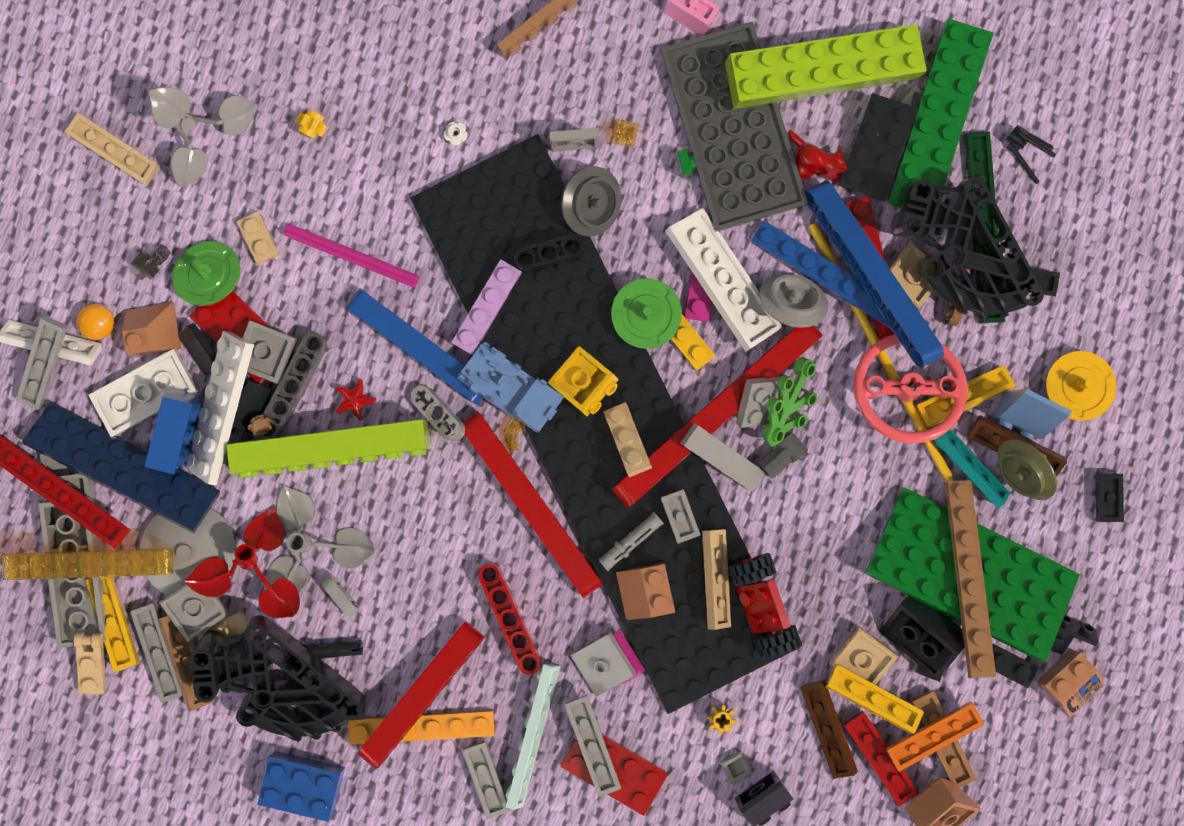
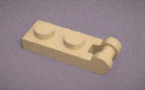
M76 632L74 647H76L79 694H104L106 678L103 634L93 633V635H85V633Z

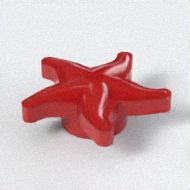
M358 379L356 387L352 390L339 386L336 387V390L341 392L344 399L336 410L337 414H341L344 410H351L356 418L362 421L364 419L362 416L363 406L377 401V398H369L363 394L364 385L362 379Z

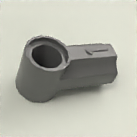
M793 431L787 434L784 440L776 445L777 447L758 463L771 479L776 477L790 463L796 462L808 451V448Z

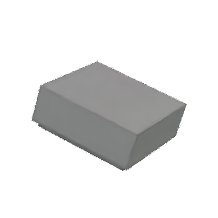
M741 750L720 761L731 784L753 774Z

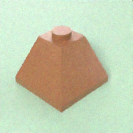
M174 302L125 311L122 337L126 356L140 357L168 352L172 349H182Z

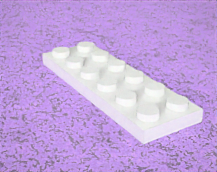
M703 208L665 230L745 352L783 328L779 321L772 318L764 310L759 298L760 292L719 231L715 230L713 222Z
M227 331L222 332V336L217 343V355L211 366L212 374L209 384L205 389L204 404L199 411V423L197 430L193 434L191 453L187 457L186 469L209 485H217L227 448L226 445L228 444L254 344Z

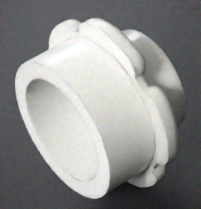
M450 122L444 131L445 139L450 141L452 145H459L464 142L468 134L465 131V125L461 122Z

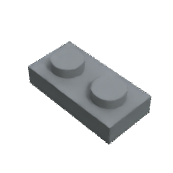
M684 489L660 497L677 544L700 536Z

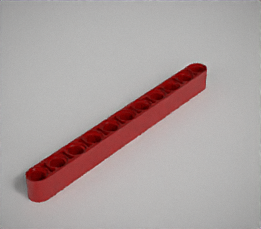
M815 325L810 327H794L651 453L648 459L652 469L632 477L625 476L611 490L629 508L692 452L683 446L681 442L694 423L712 435L739 411L747 379L777 377L815 344L823 334Z

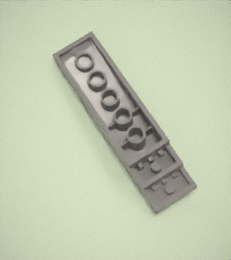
M39 454L42 466L97 505L93 480L43 454ZM41 496L42 503H39L38 506L57 648L74 646L76 632L85 633V635L102 633L104 643L106 642V613L102 595L104 594L103 579H101V574H103L101 539ZM90 578L93 580L97 617L86 584V580Z

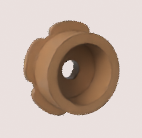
M950 306L944 318L948 320L947 325L951 324L957 327L963 312L958 306Z
M258 415L250 420L251 424L248 425V430H251L254 436H262L271 431V419L264 417V415Z

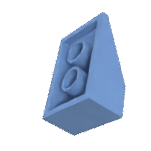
M1020 389L1004 393L992 418L998 420L999 425L1009 430L1014 428L1020 431V435L1033 441V439H1043L1068 418L1072 411L1029 389Z

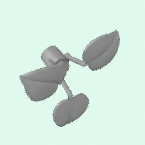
M157 87L147 90L154 121L163 128H175L178 130V135L187 144V148L177 147L172 153L170 161L172 176L180 187H186L199 179L207 167L205 153L199 148L192 149V143L185 135V133L193 129L195 121L216 125L222 124L225 134L235 136L243 133L249 127L254 116L253 101L238 95H231L222 100L218 107L220 120H214L187 114L191 106L190 99L180 89Z
M284 486L280 491L277 501V515L285 530H294V533L287 538V547L292 551L296 561L290 556L277 558L269 570V584L272 586L277 579L284 578L291 581L296 586L298 592L301 591L307 584L309 572L306 567L299 565L301 559L298 553L308 552L311 546L336 548L334 552L336 562L344 568H356L362 565L374 553V545L365 533L354 528L340 530L336 535L337 544L312 542L309 535L300 532L303 530L302 524L309 523L314 517V502L307 494Z

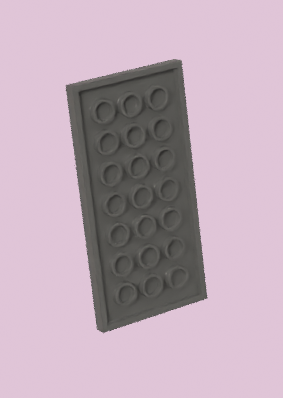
M753 21L661 48V55L690 151L695 160L696 171L709 214L716 231H723L808 205L778 103L733 109L725 61L731 53L761 49Z

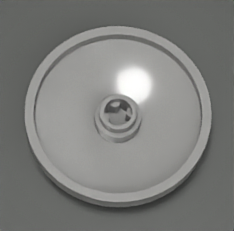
M211 508L194 534L156 515L143 532L139 554L142 569L150 583L159 591L169 596L186 585L185 579L201 562L209 558L224 560L228 564L230 571L233 565L232 560L236 559L234 554L238 546L234 530L227 519Z

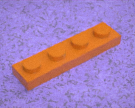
M970 701L922 727L915 734H910L885 749L895 768L900 772L985 724L974 704Z

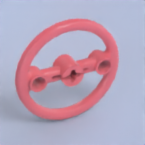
M895 334L886 336L874 343L865 352L856 367L853 390L858 409L872 428L892 440L903 443H923L934 440L945 434L955 425L965 408L967 381L963 368L956 356L941 343L944 350V356L941 359L947 364L953 376H944L941 380H924L917 373H908L901 380H884L876 375L869 378L866 373L873 359L883 350L901 344ZM869 383L876 384L879 392L872 391ZM942 383L948 384L951 388V392L945 391L942 387ZM880 395H897L904 402H912L920 395H937L941 399L951 397L955 401L950 413L939 425L925 431L908 432L896 429L881 420L871 408L868 398L876 399Z

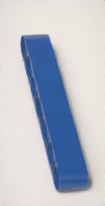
M358 289L346 305L348 310L476 405L480 404L483 397L469 391L470 388L457 379V376L465 367L462 363L364 290Z

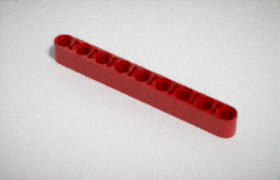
M477 410L463 420L465 436L581 596L585 598L602 586L603 583L599 576L596 575L597 573L571 537L568 536V533L557 518L554 517L555 515L542 497L540 498L539 493L528 478H526V475L515 460L512 459L513 457L498 439L486 420H484L481 413Z

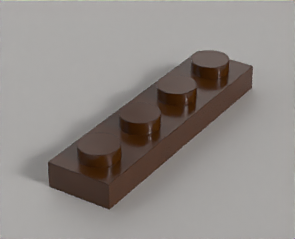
M979 415L967 433V438L997 453L999 446L1006 440L1017 439L1024 441L1046 455L1056 477L1067 464V457Z
M825 680L802 685L800 689L833 779L854 776L858 773L829 691L825 688Z

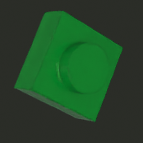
M686 149L678 151L677 154L684 178L694 176L692 169L697 167L693 154L688 155Z

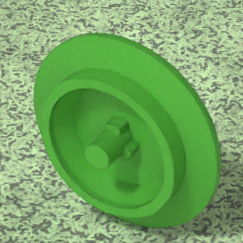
M208 241L196 244L186 250L175 264L172 275L174 289L184 301L193 305L205 306L217 303L228 296L235 288L240 277V262L236 253L223 243Z
M644 278L628 283L618 292L613 301L611 317L616 332L625 342L637 348L650 349L667 343L676 334L681 323L682 309L677 295L668 285L659 280Z

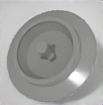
M794 274L775 275L767 279L760 289L759 298L764 310L772 318L792 327L814 326L821 322L827 314L828 301L824 292L815 283L803 276Z

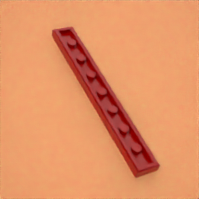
M0 435V466L110 547L113 549L118 547L131 529Z

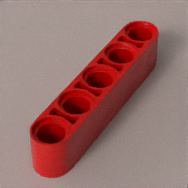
M486 563L479 570L478 577L520 671L525 675H534L540 668V655L501 568L495 563ZM486 568H493L497 574L496 579L487 580L484 577V570ZM496 590H502L506 593L507 598L504 602H497L494 599L493 595ZM512 612L515 614L516 622L514 624H507L503 618L505 613ZM523 635L526 638V644L524 646L515 645L513 641L514 636ZM526 657H532L536 660L537 665L534 668H527L523 660Z

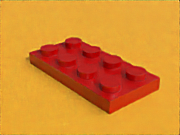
M233 290L228 296L217 303L198 306L190 315L216 343L221 338L223 331L232 332L243 338L249 321L272 329ZM247 372L257 383L264 379Z
M602 733L621 784V789L607 795L645 816L666 780L668 772ZM576 738L560 767L594 786Z

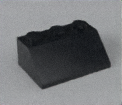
M907 596L900 603L880 630L885 637L935 680H938L965 648L963 630L942 612L910 596Z

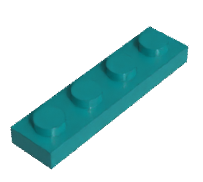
M951 429L934 439L937 447L944 450L950 456L952 463L962 469L967 475L968 480H971L972 484L976 485L983 492L988 502L993 503L997 508L1006 503L1010 492Z

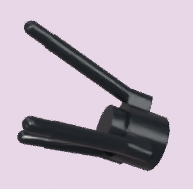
M1017 125L1005 139L1009 143L1006 148L1014 154L1034 183L1038 184V178L1016 148L1019 147L1022 150L1029 142L1051 157H1055L1056 153L1051 151L1053 145Z

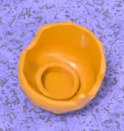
M88 304L79 311L76 317L79 332L90 340H102L109 336L114 329V315L103 304Z

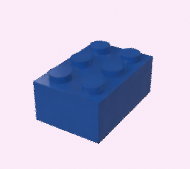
M170 388L162 396L144 467L170 474H175L178 468H183L190 453V449L186 447L189 445L190 440L193 439V434L196 430V426L192 424L195 422L196 417L199 416V411L202 407V403L198 402L200 395Z
M274 751L268 757L257 805L329 822L335 812L345 767Z

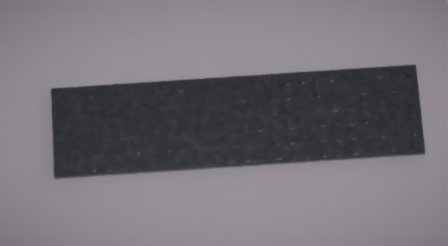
M536 134L410 197L467 313L470 312L500 259L518 269L514 262V254L521 247L570 234L581 238L583 252L579 258L529 272L521 271L522 274L482 339V343L487 342L490 344V348L494 347L497 351L499 350L506 355L505 358L514 365L518 364L521 366V370L535 380L538 378L548 382L578 346L619 379L616 382L617 389L610 396L607 394L600 401L602 405L595 414L590 413L586 416L564 397L555 409L557 412L553 418L545 424L544 430L538 433L524 423L523 425L667 714H670L789 653H784V655H778L774 658L760 659L754 638L767 632L752 633L729 568L731 627L716 630L708 629L702 531L726 529L728 567L751 558L700 456L691 452L629 508L611 490L628 474L603 411L626 402L647 456L684 425V422L647 349L637 348L628 344L616 332L612 322L611 311L618 291L591 238L575 233L565 222L561 208L562 194L565 186L539 134ZM570 241L566 244L565 249L570 253H574L579 249V245L574 241ZM546 248L543 250L542 256L546 259H551L555 256L556 252L553 248ZM523 254L519 257L521 265H528L532 261V257L529 254ZM684 489L700 536L677 544L660 497ZM654 512L664 524L629 552L627 558H622L607 571L598 559L614 547L616 541H621ZM664 562L675 613L652 618L626 620L616 572Z

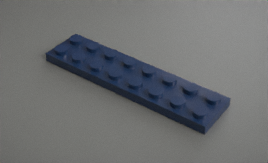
M52 402L49 403L22 440L24 445L193 534L220 495V490L180 469L175 474H170L144 467L147 452L117 436L111 437L107 431Z

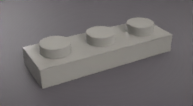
M486 740L463 748L462 751L486 819L488 820L509 812L510 808L506 807V795Z

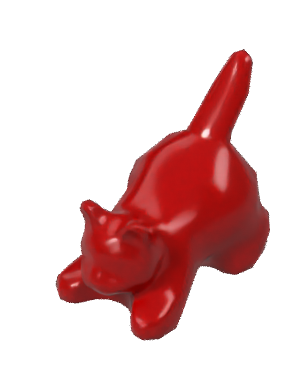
M788 131L791 141L799 148L796 155V165L801 179H810L815 173H819L829 181L840 180L841 176L839 173L847 170L841 154V148L835 153L830 154L816 145L807 144L794 131Z

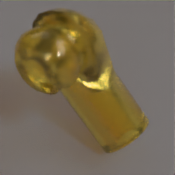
M517 418L510 419L503 430L508 452L520 449L517 436L524 429L525 424Z

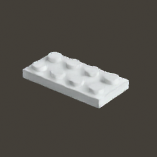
M172 349L89 394V397L111 437H114L158 414L162 396L170 388L193 394L197 393L198 389L177 350Z

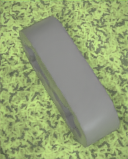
M330 574L321 581L323 588L346 616L351 617L359 611L358 604L334 575Z

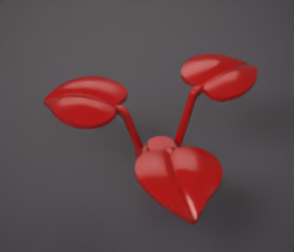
M274 508L258 515L246 527L243 536L245 544L236 548L234 554L236 559L232 560L233 565L230 571L228 564L224 560L209 558L201 562L185 579L186 584L194 592L206 597H219L230 590L232 583L229 576L234 574L237 565L245 570L253 568L267 587V590L260 594L258 600L259 607L266 616L271 618L293 617L297 614L300 607L299 592L291 581L279 578L271 586L257 566L258 556L256 552L260 548L264 551H273L285 539L284 526Z

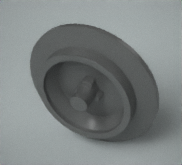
M589 166L580 169L569 179L564 188L561 200L562 214L570 229L579 235L591 237L602 234L612 226L620 211L621 190L618 181L611 172L602 167Z

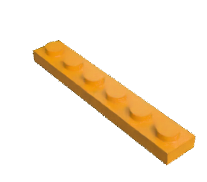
M494 710L423 714L401 741L494 736ZM386 717L358 718L357 720L348 721L349 745L364 744Z

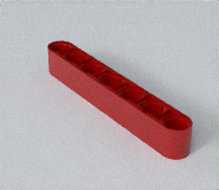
M467 621L464 622L357 754L377 770L472 655L485 636Z

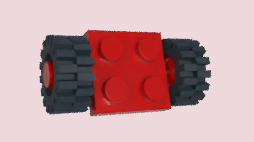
M760 554L729 566L733 583L737 587L739 598L744 607L752 633L767 632L754 638L760 659L781 656L784 653L792 652V650L801 647L802 642L796 625H790L775 579L761 581V579L772 576V574L777 572L771 554Z

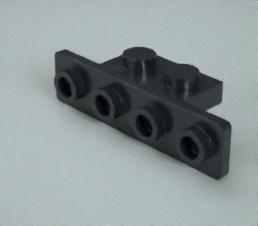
M1065 614L1051 651L1062 655L1073 638L1096 646L1099 643L1097 630L1090 624L1078 622Z

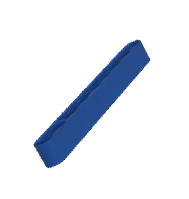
M825 180L805 190L809 208L913 362L919 368H923L943 357L944 350L941 343L833 185L828 180Z

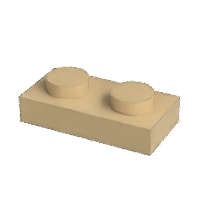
M259 211L236 221L257 265H261L280 255Z

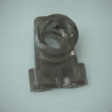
M161 244L151 256L143 250L130 264L136 269L134 273L139 279L143 280L146 276L151 279L160 271L158 265L165 262L171 252L165 245Z

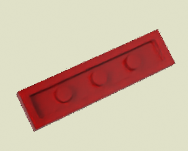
M863 710L843 723L899 807L919 794V791L904 769L900 772L897 771L885 749L888 746Z

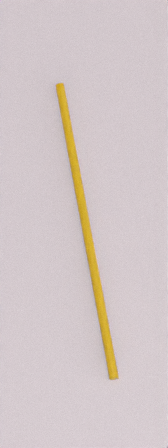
M817 223L808 226L824 258L839 266ZM849 304L872 346L879 341V338L864 312ZM883 350L877 357L889 379L901 380L886 351ZM902 401L917 431L928 430L913 401ZM934 440L924 442L945 483L947 481H955Z

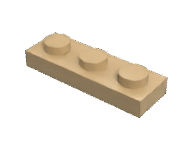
M626 402L603 411L628 476L632 477L652 469Z

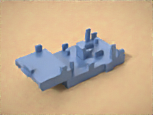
M487 342L482 343L459 373L457 379L470 388L469 391L475 395H481L513 419L517 418L529 428L539 433L547 420L550 421L557 412L555 409L564 396L548 386L545 380L538 378L535 380L521 370V366L518 364L514 365L505 358L506 355L499 350L497 351L494 347L490 348V344Z

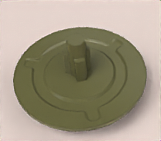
M1017 439L1006 440L999 446L997 453L999 469L1006 483L1014 491L1036 500H1047L1056 493L1057 478L1044 453H1041L1032 445Z

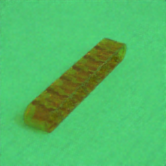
M173 548L11 553L2 555L3 580L149 576L174 573Z

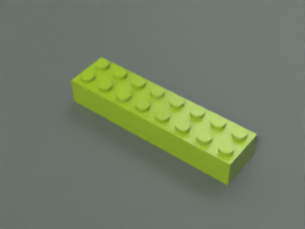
M918 24L731 53L725 61L733 109L916 80L927 72Z
M423 419L226 445L230 474H238V478L259 476V471H262L263 475L283 473L282 468H287V472L307 470L306 465H311V469L331 467L330 462H335L336 466L355 464L354 459L359 458L360 463L379 461L378 456L384 455V459L403 458L402 453L408 452L409 456L426 455V450L432 449L429 422Z

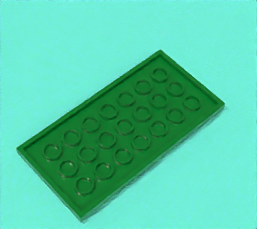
M903 487L864 574L961 622L948 509ZM977 523L991 637L1044 663L1048 659L1080 574Z

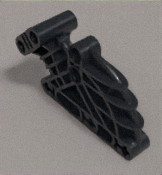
M970 177L963 179L958 187L932 185L927 180L909 182L902 187L898 201H901L902 204L896 205V209H900V211L894 213L891 223L892 232L898 237L914 236L916 240H922L930 247L934 246L938 249L919 261L917 272L922 278L927 280L939 295L958 306L965 315L968 311L980 313L983 318H986L987 314H1002L1004 317L1009 316L1008 312H1013L1027 306H1036L1042 302L1044 298L1043 289L987 185L981 178ZM972 184H974L975 188L972 190L973 192L969 193L968 189L971 187ZM958 192L959 195L955 209L951 207L953 202L951 199H945L944 202H941L942 195ZM982 203L987 206L999 229V233L995 238L991 235L980 215L979 207ZM973 224L978 229L992 257L966 250ZM933 228H936L934 235H942L945 228H949L944 246L938 244L937 240L930 236ZM1005 248H1009L1008 257L1003 256V253L1006 252ZM951 249L957 255L952 263L947 258V254ZM930 261L935 264V271L931 275L926 272V265ZM964 268L978 272L988 293L975 290ZM954 269L955 272L957 273V275H958V277H959V279H960L961 282H959V281L950 273V271H952V270ZM990 275L1005 279L1010 290L998 292ZM1028 290L1032 291L1029 295L1030 299H1026V296L1029 294Z
M262 615L251 618L244 633L239 635L234 634L225 637L216 630L206 631L190 656L191 671H194L192 678H195L193 689L195 697L199 701L211 702L216 697L219 689L223 693H229L230 691L249 693L241 702L236 713L237 722L244 727L254 725L262 730L286 736L297 742H300L302 737L307 736L319 740L323 733L329 731L338 733L341 730L340 726L350 720H357L363 712L365 696L361 691L271 620ZM245 638L248 642L249 650L245 649L243 643H240L238 648L233 647V644ZM272 643L281 645L299 659L300 662L298 663L290 659ZM273 663L295 680L275 681ZM251 675L253 681V689L244 687L245 685H242L244 684L246 678ZM260 692L268 693L269 697L262 696ZM326 703L328 707L322 708L318 704ZM291 705H297L304 712H298ZM245 709H250V710H252L254 713H253V714L247 713V712L245 711Z

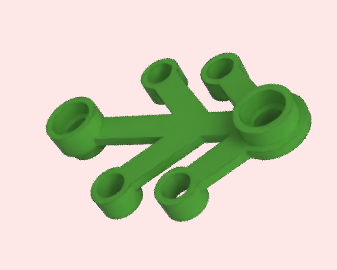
M800 357L796 361L794 373L798 377L795 383L794 379L787 375H782L779 378L780 399L772 397L767 403L770 423L763 430V439L768 445H778L784 439L786 432L794 427L801 429L806 425L807 416L796 412L790 420H786L789 415L803 406L812 407L817 402V394L811 391L804 392L803 396L797 399L806 378L812 377L815 374L816 365L812 360Z

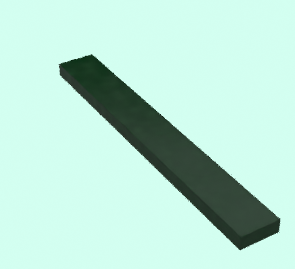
M990 132L966 133L964 137L968 178H981L996 202ZM972 184L969 188V193L973 192L972 190L975 188L974 184ZM982 203L979 207L980 215L991 235L995 238L998 235V227L987 206ZM973 224L974 252L992 257L978 229ZM975 271L977 291L988 293L978 272ZM990 275L998 292H1003L1002 278ZM979 313L980 324L1006 322L1002 314H987V317L983 318Z

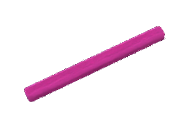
M288 224L284 230V235L288 238L414 288L418 284L419 276L292 224Z

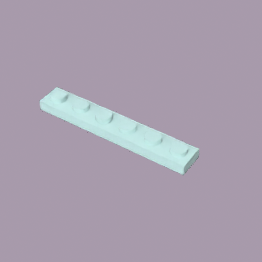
M543 664L537 675L539 683L537 691H534L531 698L532 710L525 720V736L521 739L518 747L520 755L512 769V775L514 776L512 785L508 787L506 792V799H508L506 807L512 810L521 808L524 805L560 670V665Z

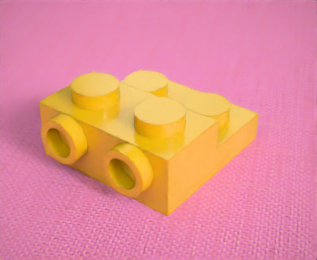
M578 346L547 383L583 414L588 416L590 413L595 414L602 405L600 401L606 394L610 396L617 389L616 382L619 379Z

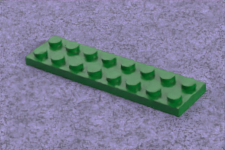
M949 18L945 21L923 89L924 92L918 105V111L911 127L910 136L906 142L887 201L888 205L896 207V205L902 204L901 201H898L902 187L906 183L927 180L932 185H945L994 32Z

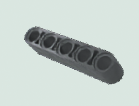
M311 332L303 337L263 413L264 417L271 419L270 423L275 426V432L272 436L264 434L259 436L260 438L266 440L282 436L327 350V340L322 335ZM318 338L320 340L319 348L311 350V340ZM307 359L309 367L306 371L301 372L299 363L301 360ZM292 380H295L298 385L294 393L288 391V384ZM280 402L286 404V411L282 415L278 414L276 409Z

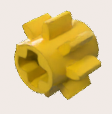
M309 109L306 114L300 112L295 121L300 126L298 132L314 140L316 135L322 137L327 128L323 124L325 118Z
M724 703L721 704V708L717 709L712 705V715H706L708 720L713 721L709 725V729L712 730L716 727L719 735L722 734L723 730H728L731 733V724L737 723L735 718L730 717L735 712L733 708L727 711ZM721 714H724L727 720H723L722 724H719L716 718H720Z

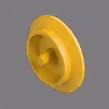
M1075 351L1061 356L1053 363L1046 378V393L1049 400L1072 411L1068 417L1069 419L1087 421L1101 416L1109 409L1116 395V379L1109 364L1100 356L1091 352Z

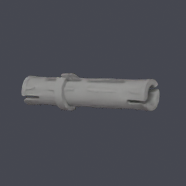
M653 512L621 541H616L614 543L615 546L598 560L609 571L622 558H627L629 552L664 523Z

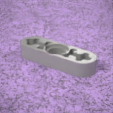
M419 385L412 390V403L443 438L458 441L464 436L465 426L463 422L433 389ZM422 392L426 393L424 397L432 403L428 404L425 401H421L422 396L420 394ZM440 406L443 414L440 419L435 420L433 411ZM447 422L448 424L455 426V434H451V428L448 425H445L444 423Z

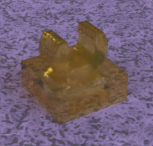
M616 119L611 143L634 149L640 124Z

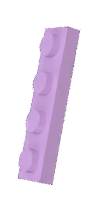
M500 259L452 340V344L474 355L522 274L520 270Z

